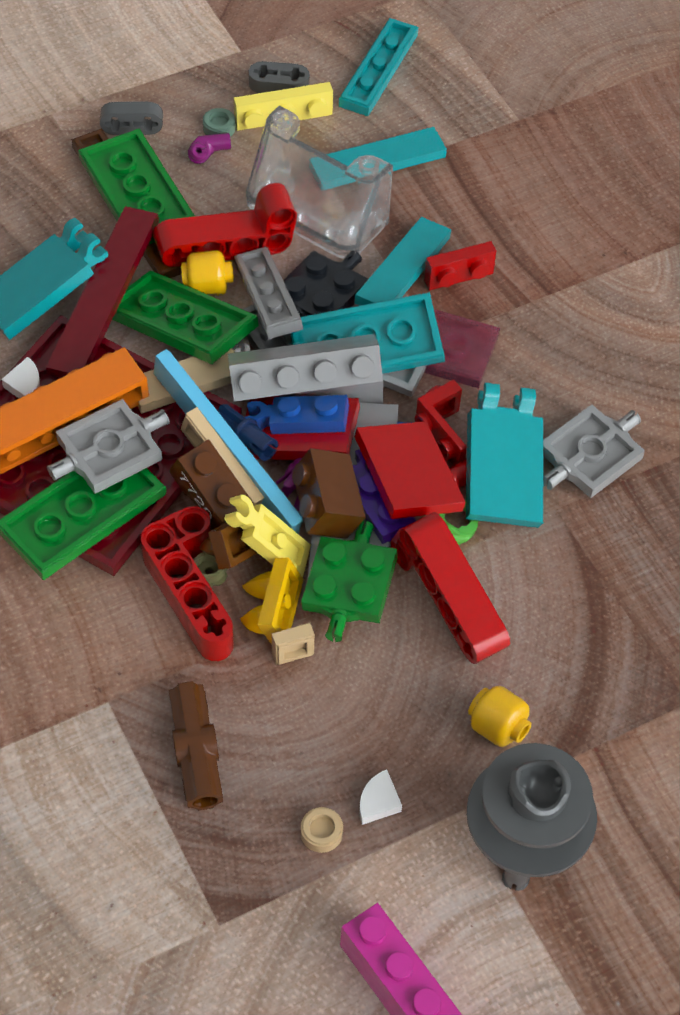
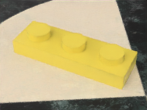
M330 82L234 97V116L237 131L332 115L333 89Z

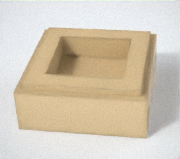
M310 623L272 633V655L276 665L314 654L315 634Z

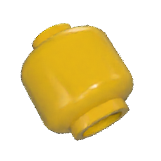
M218 250L191 253L187 258V262H182L181 264L183 284L212 297L224 295L227 291V283L234 282L232 261L225 262L224 255Z
M495 686L491 689L483 688L470 704L468 714L471 716L472 729L498 747L507 746L513 741L521 742L531 728V722L528 720L529 705L503 686Z

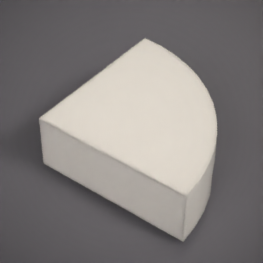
M29 357L24 359L2 378L3 387L18 398L32 393L40 385L38 369Z
M387 770L375 775L366 784L362 792L359 809L362 825L402 811V804Z

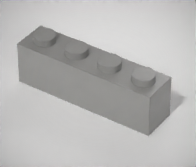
M375 334L228 354L234 402L271 396L347 395L348 398H358L359 403L383 404V375L380 348Z

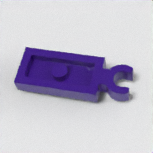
M360 449L355 451V460L358 464L353 465L365 519L374 525V533L381 543L384 544L390 542L399 529L415 522L416 519L414 517L390 518Z

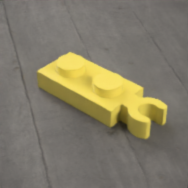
M243 494L230 498L229 502L236 507L237 511L226 514L224 519L231 527H241L243 529L241 540L272 565L275 558L289 557L303 577L311 544L263 504L253 506L252 501Z

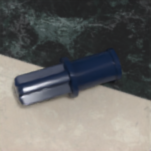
M222 404L217 410L248 449L262 461H267L274 456L277 450L269 445L277 448L278 441L263 432L253 418L246 419L228 404Z

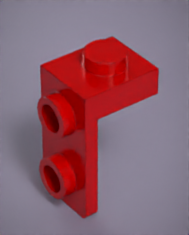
M454 379L442 386L436 385L432 387L425 395L419 397L414 418L415 422H427L446 461L449 460L453 466L465 459L467 451L466 444L444 420L457 413L460 409L462 388Z

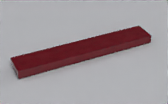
M127 206L124 207L104 248L109 255L104 261L96 264L93 270L94 274L89 278L46 365L48 375L62 378L70 371L81 369L92 363L150 242L153 230L159 223L158 213Z

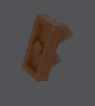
M227 522L209 531V537L199 547L204 553L216 558L219 570L233 568L257 554L255 550L241 540L243 529L241 527H231Z

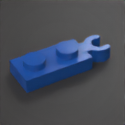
M347 395L274 397L273 405H266L261 401L248 402L249 416H245V418H253L261 430L270 427L271 434L345 432L349 401Z

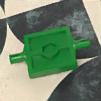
M362 521L357 527L354 540L346 541L321 536L301 600L304 611L321 613L331 619L325 637L332 642L334 636L335 642L342 641L346 622L362 620L380 624L398 555L395 548L369 543L374 525L366 521V525Z

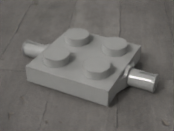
M121 399L56 431L57 441L66 452L67 457L52 465H48L47 470L54 481L75 471L85 479L94 494L162 460V451L152 439L151 432L166 424H170L169 418L164 410L161 409L159 412L143 419L132 412L126 402Z
M591 404L543 440V456L555 467L543 476V486L547 485L546 489L552 490L564 479L573 482L589 498L595 496L643 459L645 450L628 433L629 430L641 423L639 414L635 415L636 411L631 410L620 420L616 421L605 416Z

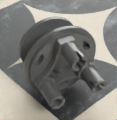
M527 743L507 749L497 756L490 766L479 775L468 797L466 815L470 834L480 851L491 862L504 869L502 881L510 889L512 884H515V890H524L529 884L530 877L551 876L569 869L586 854L595 836L597 810L589 777L578 761L565 751L554 746Z

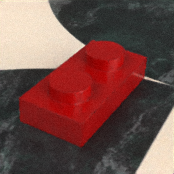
M492 241L427 257L424 282L428 290L450 287L460 282L481 279L493 274L497 250Z

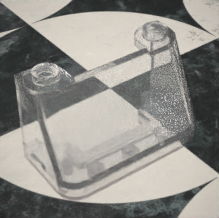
M279 105L267 117L246 188V203L248 207L254 210L258 192L264 186L272 183L283 184L297 212L294 234L342 259L352 250L360 254L389 223L393 165L372 155L358 157L349 166L344 165L295 139L300 131V120L293 112Z

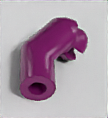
M221 133L198 136L188 149L189 159L196 164L206 162L214 151L231 149L230 134Z

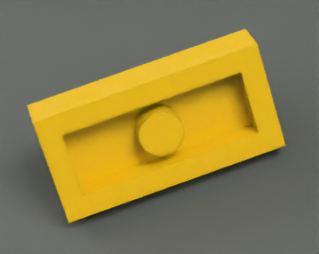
M289 557L275 558L272 571L260 574L242 585L247 593L264 601L262 605L244 614L240 620L248 630L264 634L271 645L272 633L292 628L304 580Z

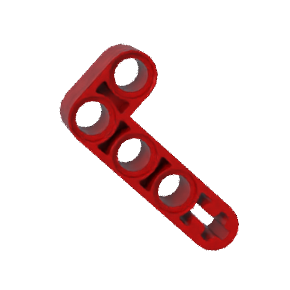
M272 183L264 186L258 192L254 210L165 220L154 228L153 237L162 262L169 267L181 266L182 262H187L188 256L194 252L218 250L224 255L225 261L234 260V256L263 247H267L270 254L274 255L285 251L290 246L296 225L297 212L286 187L280 183Z
M189 506L157 520L143 529L141 533L143 561L199 653L207 660L221 661L230 656L233 651V623L193 560L203 552L199 548L200 544L209 537L208 532L211 531L210 516L201 507ZM191 530H199L198 532H188ZM164 546V548L155 549L154 547ZM173 575H183L180 578H172ZM193 604H201V605H203L202 607H199V608L189 607L190 605H193ZM211 625V632L208 633V627Z
M433 512L399 529L390 542V547L397 549V563L404 571L415 568L465 657L472 664H477L510 645V637L505 625L443 518L438 513Z

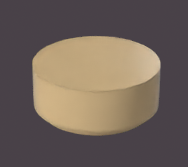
M319 807L305 814L301 822V839L307 848L314 852L325 853L332 851L340 844L343 836V822L335 811Z

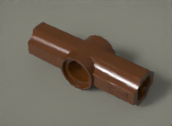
M193 681L178 683L176 687L169 690V699L175 729L172 730L177 767H181L185 801H187L188 808H194L198 811L212 809L217 804L223 802V794L217 766L219 753L214 724H210L206 693L203 684H196Z

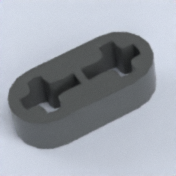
M261 61L251 65L248 70L249 87L257 93L309 85V71L306 67L299 64Z
M148 101L109 102L101 108L100 126L104 132L110 135H122L139 128L143 135L156 134L163 126V110L158 104Z

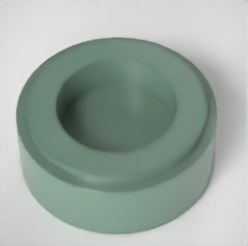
M215 108L204 114L203 131L205 135L229 133L231 137L234 134L236 121L231 111L224 108Z

